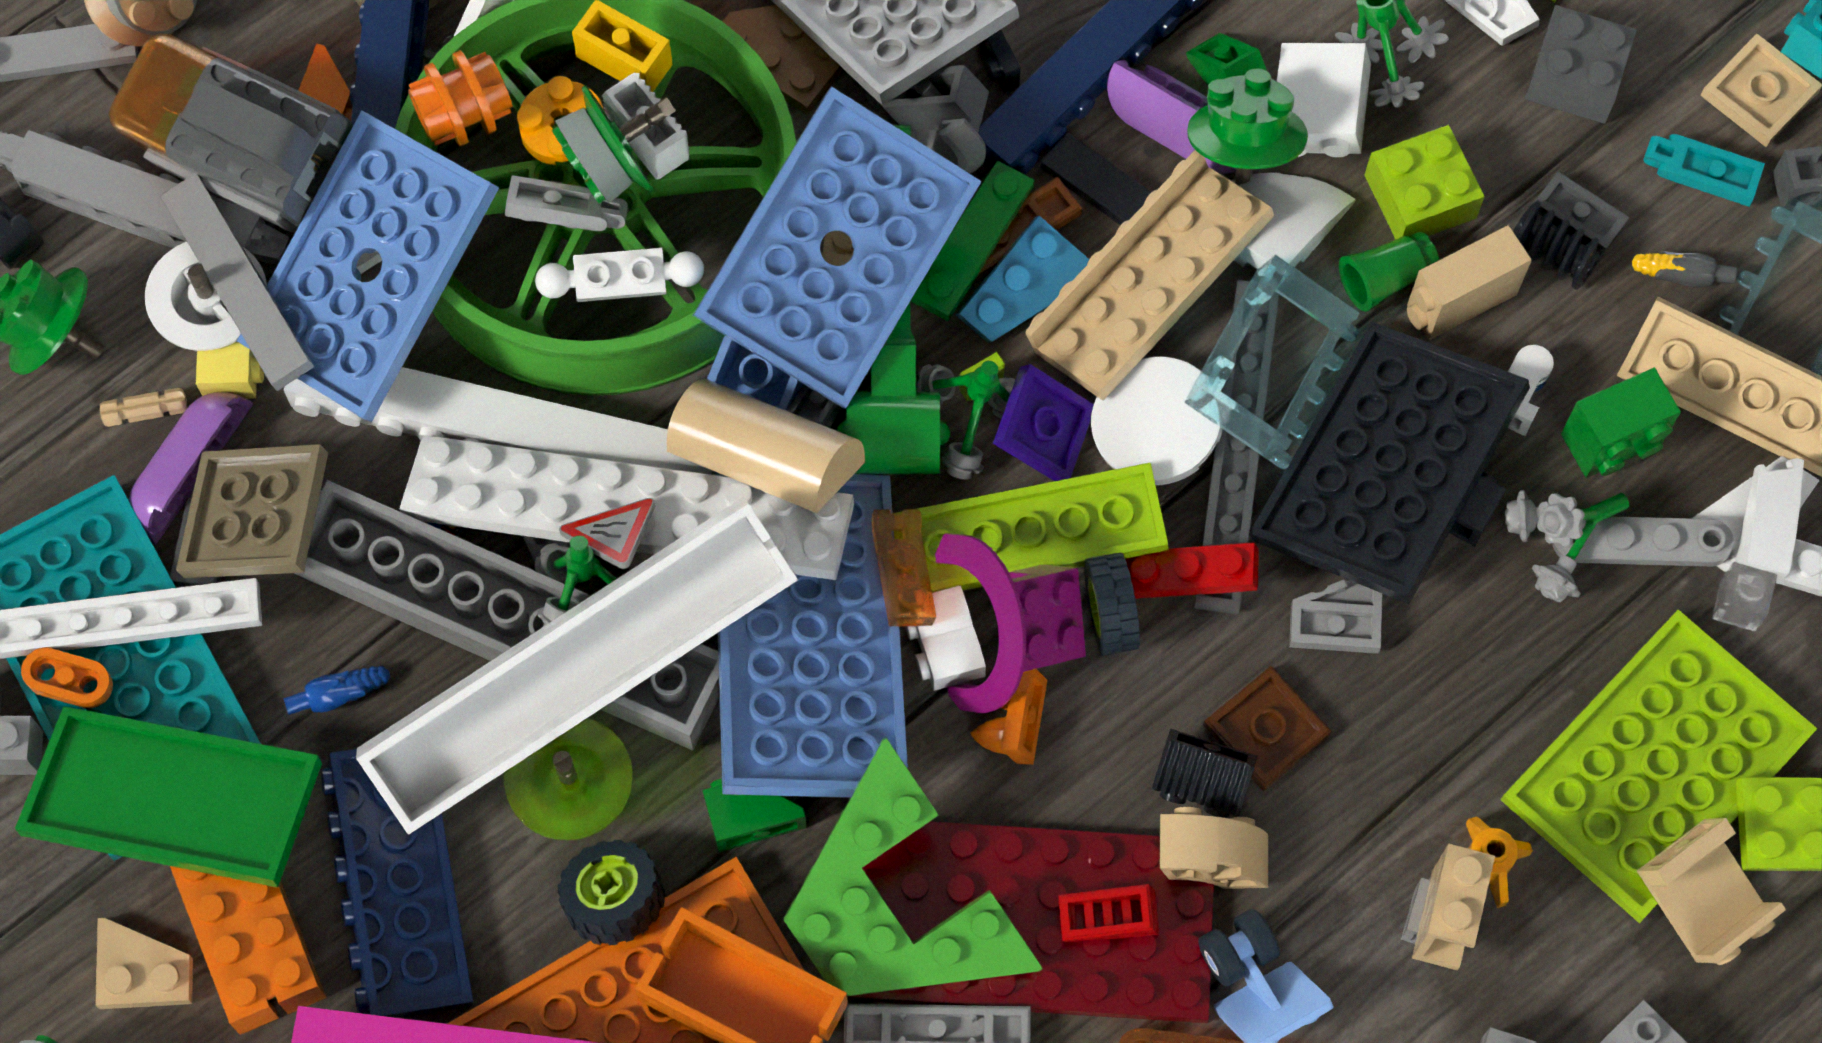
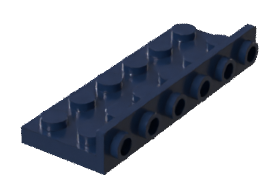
M357 749L330 752L327 768L321 769V783L324 796L332 795L334 811L327 812L328 829L331 839L338 838L341 855H334V867L337 882H345L348 897L347 899H341V912L344 927L352 926L355 942L348 943V958L351 971L359 970L361 987L355 988L357 1013L400 1018L472 1007L473 997L442 813L408 835L356 759Z

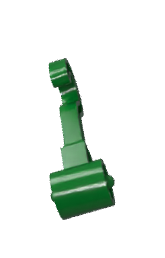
M893 125L911 136V125ZM910 302L872 364L871 391L855 392L847 406V420L840 423L837 427L838 432L856 438L863 444L865 463L855 474H940V445L945 444L949 440L951 433L948 425L940 421V392H916V341L910 329Z

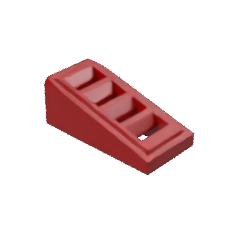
M1149 884L1058 895L1063 942L1159 935L1156 894L1154 888ZM1132 901H1140L1142 922H1134ZM1113 902H1121L1123 924H1115ZM1102 903L1104 926L1101 927L1096 926L1094 904ZM1075 905H1084L1086 926L1084 929L1077 928Z

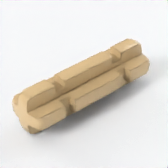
M182 388L165 390L164 395H159L157 391L124 397L123 402L119 403L117 399L107 400L100 403V416L104 425L109 427L123 424L125 419H128V422L131 423L164 417V412H169L170 415L181 414L187 409V398Z

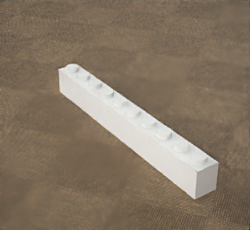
M404 367L399 371L372 422L362 419L299 379L293 380L284 387V392L290 406L300 414L316 417L321 413L333 416L338 422L354 427L359 426L360 423L376 426L380 432L391 436H401L402 433L418 436L421 440L423 435L701 474L714 475L715 472L667 452L668 429Z

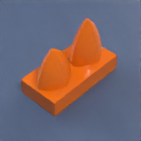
M1037 669L1023 672L1016 692L1001 707L1007 710V715L989 720L971 731L970 734L974 740L992 752L1006 754L1016 764L1033 765L1048 680Z

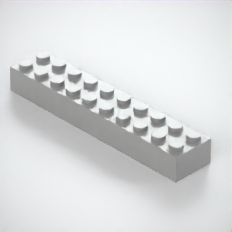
M329 480L325 483L319 496L304 573H294L489 661H492L541 629L544 622L538 617V610L544 608L547 598L561 597L565 585ZM574 588L571 601L579 604L591 595ZM700 644L600 710L693 751L720 697L718 651Z

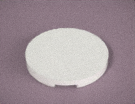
M1170 357L1144 358L1104 401L1096 397L1091 415L1092 434L1102 458L1114 470L1151 462L1155 485L1170 484L1185 479L1198 471L1199 466L1212 453L1222 435L1223 410L1214 386L1193 365Z

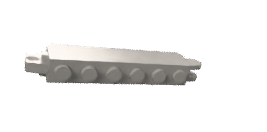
M28 130L24 138L11 133L0 132V167L2 166L3 169L7 168L8 171L12 172L24 195L171 248L187 242L160 197L181 183L173 176L167 174H160L159 177L145 172L142 167L128 160H122L120 163L106 158L102 152L89 146H83L82 149L69 145L60 136L50 132H45L44 135ZM212 195L241 245L257 261L278 265L291 242L290 238L266 225L264 219Z

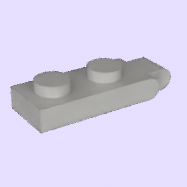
M512 175L506 201L505 216L519 218L524 221L562 225L572 229L580 228L603 231L606 227L620 229L625 226L628 204L625 200L615 198L611 203L604 200L599 204L586 187Z

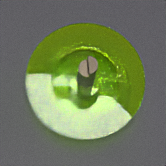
M586 718L504 773L505 793L518 819L526 827L541 836L566 841L592 836L609 826L624 809L630 796L633 780L631 761L622 741L608 727L590 718Z

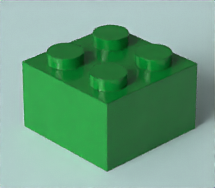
M1654 367L1577 401L1561 432V436L1585 478L1599 472L1602 476H1607L1621 469L1625 465L1624 461L1638 455L1640 459H1645L1659 452L1664 447L1662 443L1665 438L1672 433V426L1681 411Z

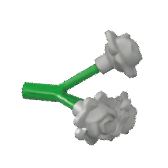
M1524 490L1519 491L1517 500L1507 502L1505 524L1507 525L1508 532L1520 535L1522 542H1527L1529 533L1533 532L1537 525L1539 531L1545 532L1547 543L1558 542L1563 547L1572 545L1567 555H1561L1556 565H1533L1532 570L1536 573V577H1538L1535 588L1540 590L1544 597L1556 602H1562L1567 596L1579 598L1581 593L1578 591V587L1571 576L1577 565L1574 560L1598 522L1629 508V501L1625 494L1620 492L1587 509L1576 508L1577 501L1574 497L1564 498L1558 493L1551 494L1549 501L1541 502L1539 507H1536L1534 502L1528 499ZM1585 520L1587 523L1582 529L1581 523Z

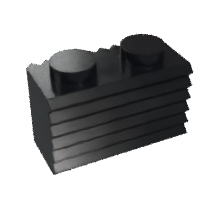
M1170 729L1152 789L1161 791L1160 796L1172 803L1185 804L1186 800H1188L1189 802L1204 805V811L1216 817L1228 818L1230 814L1239 816L1258 756Z

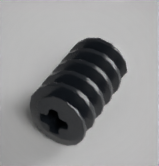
M1537 200L1523 214L1513 232L1524 249L1530 246L1528 255L1532 262L1545 255L1543 269L1549 271L1559 264L1557 278L1564 280L1571 274H1574L1572 288L1578 290L1594 271L1605 251L1601 254L1596 252L1599 239L1596 237L1584 245L1582 239L1585 230L1582 228L1571 236L1567 234L1570 220L1567 218L1557 226L1553 225L1556 212L1553 209L1544 216H1539L1541 202Z

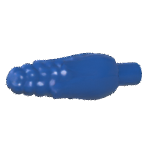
M372 666L369 669L346 670L342 673L317 677L305 685L304 692L283 698L288 715L309 708L313 712H327L349 701H356L357 698L365 696L366 693L371 692L373 689L376 690L382 685H386L390 679V672L383 666Z

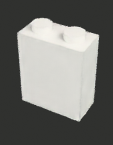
M1366 43L1281 44L1277 82L1287 87L1294 95L1292 112L1304 122L1308 131L1307 145L1298 157L1306 153H1325L1331 157L1361 154L1371 69Z

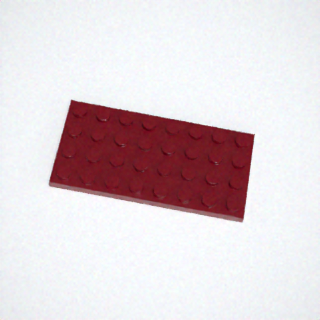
M930 821L862 867L913 942L990 890L1043 969L1031 973L847 996V1000L915 1005L1031 1006V1012L1208 1023L1211 970L1202 956L1198 941L1201 936L1212 931L1214 884L1192 880H1169L1160 869V836ZM1149 884L1154 888L1159 935L1075 942L1062 941L1058 895ZM1132 901L1134 922H1142L1140 901ZM1113 902L1115 924H1123L1121 902ZM1102 903L1094 904L1096 926H1104ZM1075 905L1077 928L1084 929L1086 928L1084 905Z

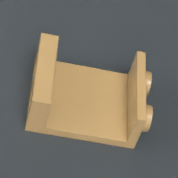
M1727 818L1704 819L1637 870L1690 954L1698 963H1717V965L1728 963L1741 953L1739 946L1750 938L1755 939L1769 932L1775 926L1773 920L1786 911L1781 902L1762 901L1724 843L1736 834Z
M1453 844L1447 845L1432 870L1412 959L1453 970L1460 968L1465 946L1475 947L1495 859L1494 855Z

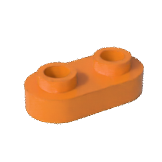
M46 647L32 651L25 658L21 667L22 678L34 693L82 708H95L102 705L108 700L113 690L111 675L102 664L53 648ZM55 669V674L51 679L41 680L45 670ZM90 681L97 682V687L94 691L90 693L83 692L86 683Z

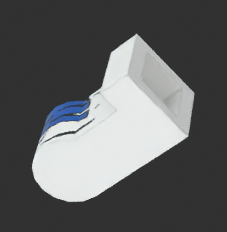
M1527 345L1517 353L1508 371L1529 380L1530 389L1508 427L1523 436L1527 434L1539 407L1530 404L1529 401L1534 392L1544 387L1554 365L1552 355L1542 346Z

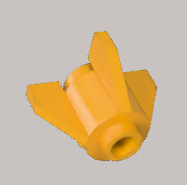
M1477 816L1469 818L1466 826L1472 843L1468 849L1496 856L1489 884H1491L1490 890L1497 908L1506 906L1509 902L1507 874L1517 859L1531 855L1533 852L1531 844L1514 840L1509 833L1501 829L1490 828Z

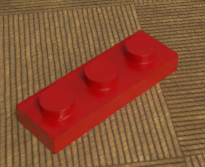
M1255 543L1170 548L1166 551L1126 558L1135 599L1258 591L1259 548Z

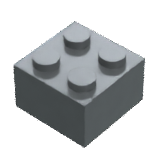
M1555 5L1524 100L1605 124L1616 100L1637 29Z

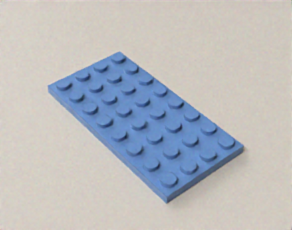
M714 472V475L728 477L718 472ZM854 474L839 489V493L853 494L854 507L836 580L795 575L798 579L796 582L718 632L722 794L851 798L854 789L876 753L881 740L887 737L908 768L891 482L889 475Z

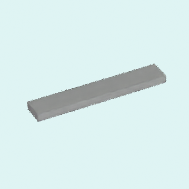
M194 173L160 196L197 260L203 265L210 282L270 384L278 391L314 367L313 363L199 175Z

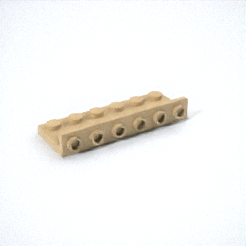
M1194 150L1186 160H1182L1177 164L1172 175L1158 190H1154L1148 195L1144 205L1132 218L1120 225L1115 236L1103 249L1091 256L1087 266L1074 280L1062 287L1058 297L1044 312H1040L1033 318L1030 327L1026 330V335L1035 353L1104 401L1274 217L1271 206L1208 167L1205 157Z

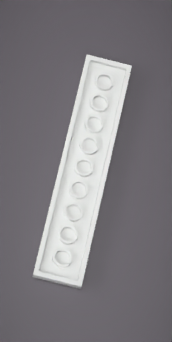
M423 435L399 510L423 522L570 542V540L561 536L559 531L561 525L642 499L653 498L656 507L636 552L656 554L743 497L749 503L770 535V539L777 546L795 575L836 580L853 512L854 498L853 494L837 492L818 513H815L730 477Z

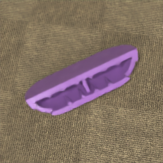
M1126 60L1114 62L1108 77L1107 91L1109 101L1116 114L1129 126L1187 159L1195 150L1188 140V123L1199 109L1208 105L1207 97L1153 66L1147 65L1145 70L1141 71L1128 67ZM1205 158L1208 167L1219 174L1236 171V168L1224 166Z
M213 392L195 400L182 414L138 477L130 492L129 502L152 544L156 546L186 503L187 498L194 491L202 452L221 451L253 406L251 401L230 392Z

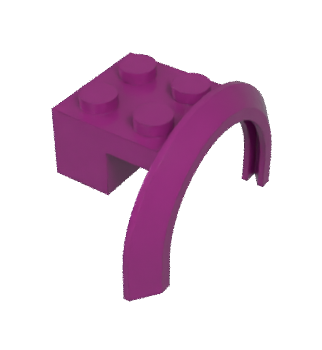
M945 533L935 553L936 563L958 565L968 570L978 579L993 605L999 632L998 655L994 669L987 680L981 685L960 683L958 687L948 686V695L960 710L987 713L1000 709L1016 692L1023 672L1086 657L1078 568L1038 565L1009 572L993 549L980 539L964 534Z

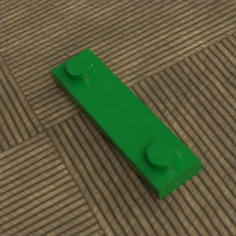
M997 160L947 238L913 295L911 302L949 321L1032 191L1035 180Z

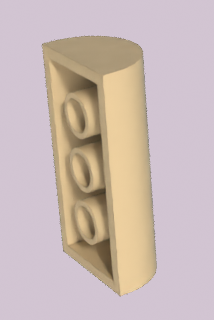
M700 379L694 382L684 392L673 411L667 432V452L815 513H818L865 463L864 447L860 440L708 379Z

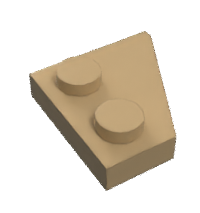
M98 918L96 1006L99 1009L192 1004L193 958L189 954L106 918Z

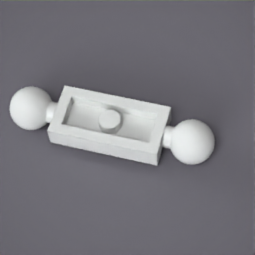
M662 248L573 255L574 270H567L558 263H548L538 270L535 283L538 291L543 296L552 299L565 295L569 288H576V299L578 302L665 295V280L672 279L682 287L694 286L703 277L704 264L698 255L688 251L676 254L670 262H664Z

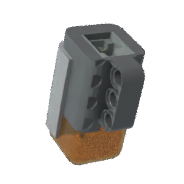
M163 33L151 36L146 41L113 100L108 113L113 128L146 151L143 157L160 169L182 180L195 173L201 178L212 195L293 233L297 231L353 127L352 122L347 117L323 102L208 48L203 47L201 49L173 35Z

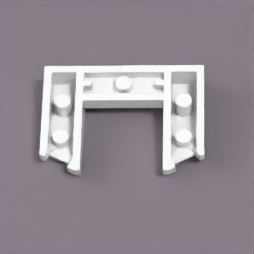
M1799 458L1790 459L1786 462L1787 469L1769 472L1764 464L1758 465L1754 468L1734 570L1822 597V547L1796 539L1804 460Z

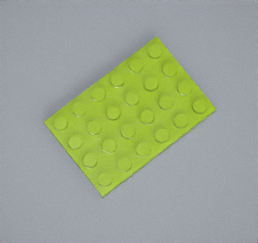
M1677 610L1502 796L1501 801L1640 924L1658 903L1637 870L1704 819L1727 818L1731 824L1738 816L1736 780L1741 777H1774L1817 728L1687 616Z

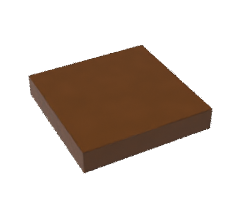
M1272 666L1267 668L1208 717L1203 724L1220 744L1258 756L1251 778L1263 791L1322 743L1332 732Z

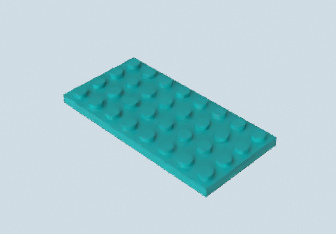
M115 475L0 534V610L176 588ZM202 634L63 651L97 661L111 675L113 681L112 693L105 703L95 708H82L34 693L26 685L21 675V667L27 656L6 658L49 741L62 708L65 706L261 744ZM55 669L45 670L41 680L51 679L55 674ZM90 681L86 683L83 692L90 693L94 691L97 687V682ZM108 854L109 857H110L113 861H115V860H117V859L123 857V856Z

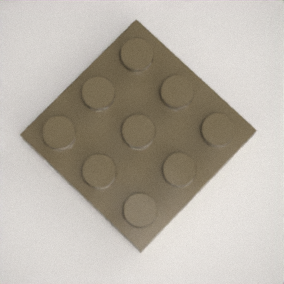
M320 444L202 452L176 571L184 578L304 573L328 452Z

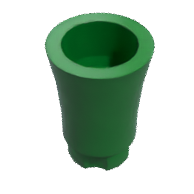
M1416 232L1410 236L1404 235L1367 251L1341 257L1339 261V274L1350 300L1358 309L1367 312L1387 297L1415 283L1419 270L1439 261V256L1435 245L1430 241L1427 234Z

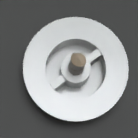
M185 242L176 246L157 262L149 275L145 288L146 311L155 329L169 342L195 352L220 349L237 342L241 333L189 244ZM244 248L253 265L255 266L256 270L258 271L259 275L261 276L262 280L264 281L265 285L267 286L266 277L261 265L259 264L257 259L247 249Z

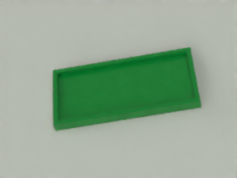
M63 706L15 829L23 837L278 888L322 762L319 756L315 754Z

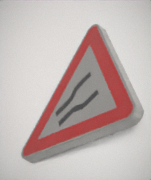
M653 498L642 499L563 524L559 527L561 536L568 540L575 536L585 537L588 540V546L593 550V554L624 569L630 566L656 505Z

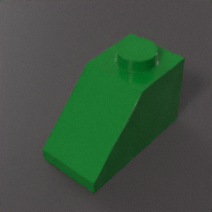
M1222 33L1216 34L1185 52L1189 62L1207 86L1213 80L1245 75L1251 69L1267 71L1258 48Z
M722 778L713 781L710 784L711 788L703 790L706 808L719 852L806 828L803 808L782 796L722 794Z

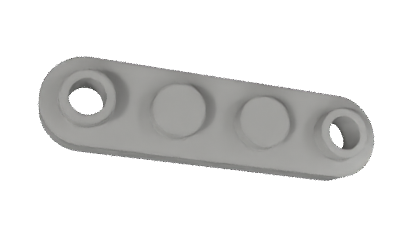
M1609 517L1597 523L1574 561L1576 563L1712 567L1720 565L1728 559L1733 549L1734 537L1726 524L1715 519ZM1585 520L1581 523L1582 529L1587 523ZM1709 534L1715 535L1719 539V544L1715 547L1707 546L1703 541V537ZM1558 542L1552 543L1559 557L1561 555L1566 556L1572 545L1563 547Z

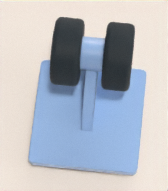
M1249 909L1236 916L1234 926L1237 933L1228 938L1219 929H1214L1199 938L1198 943L1202 956L1215 978L1222 985L1229 986L1242 979L1243 976L1245 978L1247 986L1215 1003L1213 1006L1216 1014L1244 1043H1277L1281 1038L1304 1025L1315 1022L1321 1015L1333 1009L1331 999L1292 962H1287L1270 973L1262 975L1256 963L1264 966L1277 959L1280 955V948L1270 926L1257 910Z

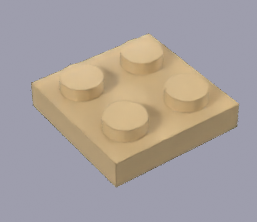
M1756 34L1704 87L1700 96L1767 147L1819 93L1822 84L1760 35Z

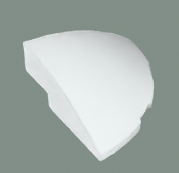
M1281 173L1252 174L1249 182L1238 186L1271 206L1274 217L1234 261L1242 267L1248 262L1279 285L1300 260L1304 262L1355 203V198L1328 183L1306 176L1301 177Z

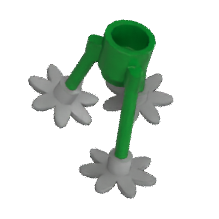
M1357 0L1358 23L1352 24L1351 34L1338 32L1335 34V37L1340 43H1366L1370 62L1372 63L1379 62V55L1376 51H1384L1389 78L1382 82L1384 89L1369 92L1372 98H1376L1375 105L1378 107L1384 106L1392 101L1395 107H1400L1403 104V99H1419L1420 93L1418 91L1424 87V82L1410 83L1411 78L1409 76L1403 78L1398 75L1389 30L1396 25L1399 14H1401L1409 28L1402 29V34L1409 40L1401 43L1397 47V51L1400 53L1410 52L1408 60L1410 63H1414L1423 52L1429 58H1434L1436 56L1434 45H1441L1449 40L1446 34L1439 33L1445 26V21L1440 19L1429 26L1428 19L1422 16L1419 22H1417L1405 4V0ZM1367 23L1373 28L1367 30ZM1379 32H1380L1381 40H1377V39H1376V37L1378 36Z

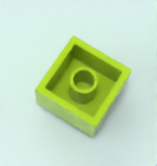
M1449 125L1372 152L1364 175L1395 239L1404 235L1410 236L1416 232H1424L1427 236L1477 219L1485 197Z

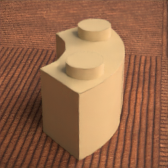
M1179 807L1174 809V814H1160V869L1169 880L1201 881L1217 885L1222 889L1268 888V834L1255 826V819L1234 817L1228 819L1202 815V810L1199 808Z

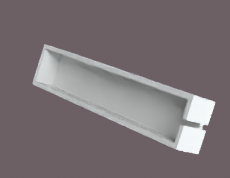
M742 497L358 747L356 759L409 835L775 596L798 579L777 546L770 539V535L749 503Z

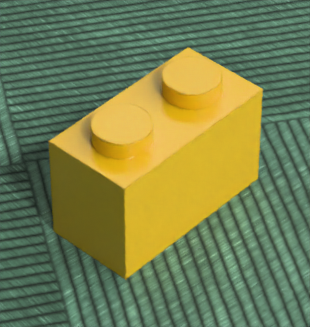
M599 0L593 2L572 31L576 57L619 81H622L632 73H640V78L645 80L646 86H650L651 92H654L673 65L669 39Z

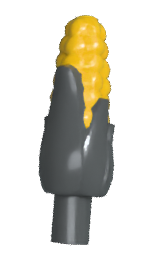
M1661 251L1660 254H1637L1632 260V267L1636 272H1641L1644 275L1648 274L1651 277L1656 276V280L1670 281L1693 288L1708 287L1712 285L1713 281L1734 284L1737 274L1736 267L1717 265L1714 258L1701 253Z

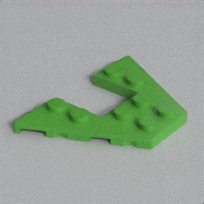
M887 737L881 740L870 764L854 789L853 795L843 809L820 855L804 880L803 886L784 917L785 923L824 980L846 992L847 996L1031 973L1042 970V966L990 890L913 942L862 868L939 816Z

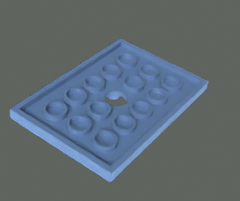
M831 87L692 316L840 407L846 408L981 181ZM832 231L843 232L852 240L853 256L849 262L841 266L829 264L824 260L820 252V244L823 237Z
M361 110L267 284L268 290L314 365L312 369L297 379L362 419L372 422L499 187ZM378 251L382 259L380 273L370 282H361V273L356 268L359 258L364 253L370 254ZM240 334L237 342L249 348L242 334Z

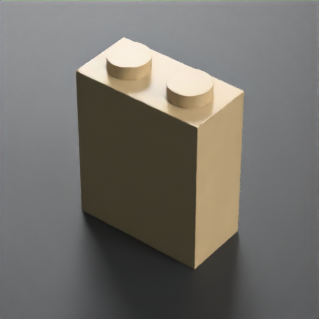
M1507 225L1419 270L1407 304V314L1413 326L1417 330L1422 329L1429 340L1517 296L1532 260L1510 226Z

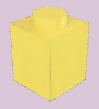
M235 342L220 349L197 351L196 385L202 396L213 392H230L246 399L256 398L257 383H263L264 372L249 348L239 342Z

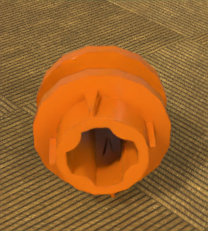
M459 50L452 54L455 70L440 75L432 62L424 66L426 77L409 84L410 89L408 93L416 114L429 140L434 142L435 146L453 138L460 147L466 145L469 142L465 131L466 127L480 122L485 132L489 135L497 130L495 120L512 113L510 109L512 108V102L508 90L492 57L487 55L486 52L467 59L464 53Z

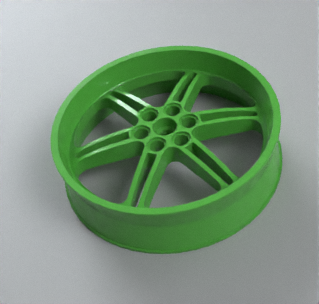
M514 0L471 23L454 36L429 63L433 62L440 75L456 69L452 58L453 53L461 50L468 59L486 52L496 64L508 90L512 105L518 112L526 97L506 74L510 71L513 72L530 92L538 86L545 84L526 64L541 57L562 51L574 50L572 31L595 0ZM684 0L599 1L670 40L673 65L654 90L656 98L661 100L674 72L678 68L694 67L723 85L740 102L753 119L763 140L761 144L750 148L688 146L689 159L660 179H655L635 152L632 151L643 171L649 173L647 178L652 184L654 191L650 193L633 181L626 190L616 197L625 200L628 208L631 209L627 213L625 226L620 229L606 227L603 231H592L580 228L572 229L548 223L531 261L517 300L508 308H496L482 301L467 290L452 274L432 313L452 338L470 354L506 376L541 389L565 394L589 396L620 395L672 383L697 372L712 363L716 358L725 335L692 316L707 292V289L703 288L699 283L691 287H685L694 300L692 303H686L670 281L665 280L666 294L662 296L673 308L668 318L650 328L617 338L578 341L550 337L545 330L560 297L552 299L542 295L532 319L525 321L538 291L535 283L536 274L542 266L551 263L562 238L568 240V243L558 264L564 266L567 270H574L573 255H583L590 240L600 233H608L614 236L626 251L645 249L634 236L641 229L656 248H662L664 260L670 262L678 252L644 204L648 200L662 196L740 188H755L764 198L796 145L792 118L785 98L774 76L760 56L740 35L724 22ZM424 70L422 71L417 80L426 77ZM408 94L395 129L437 152L439 145L435 146L434 142L429 140ZM566 115L558 116L554 118V120L556 121ZM531 160L473 172L499 187L485 215L505 213L512 175L544 181L559 180L562 184L588 188L579 170L576 171L569 161L556 162V165H550L539 160Z

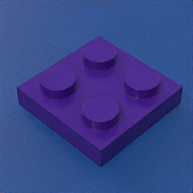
M1031 364L1021 366L993 444L1053 481L1069 479L1073 473L1084 441L1094 404Z

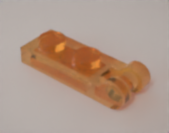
M874 509L871 525L889 626H932L937 616L921 534V513L919 509H904L902 514H891L889 509ZM891 531H902L903 539H892Z

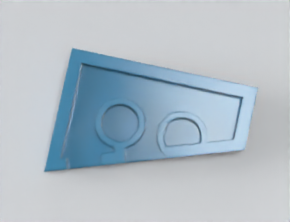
M1036 216L958 311L956 316L987 343L993 342L1048 307L1058 297L1062 287L1066 283L1073 281L1087 266L1089 258L1042 217Z

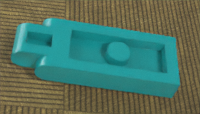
M1671 134L1668 139L1652 136L1643 159L1645 164L1658 168L1657 174L1664 179L1750 207L1754 199L1765 163L1677 134Z

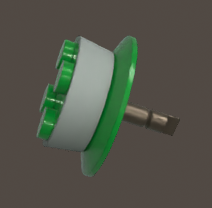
M586 85L583 86L582 92L586 109H579L556 120L558 126L552 129L553 134L562 146L565 156L576 171L579 170L585 179L586 186L599 204L604 200L611 203L633 181L650 193L653 192L654 188L632 154L633 148L629 142L651 129L652 125L655 126L666 119L665 117L675 112L674 107L668 98L665 97L645 110L644 114H639L619 127L614 120H610Z

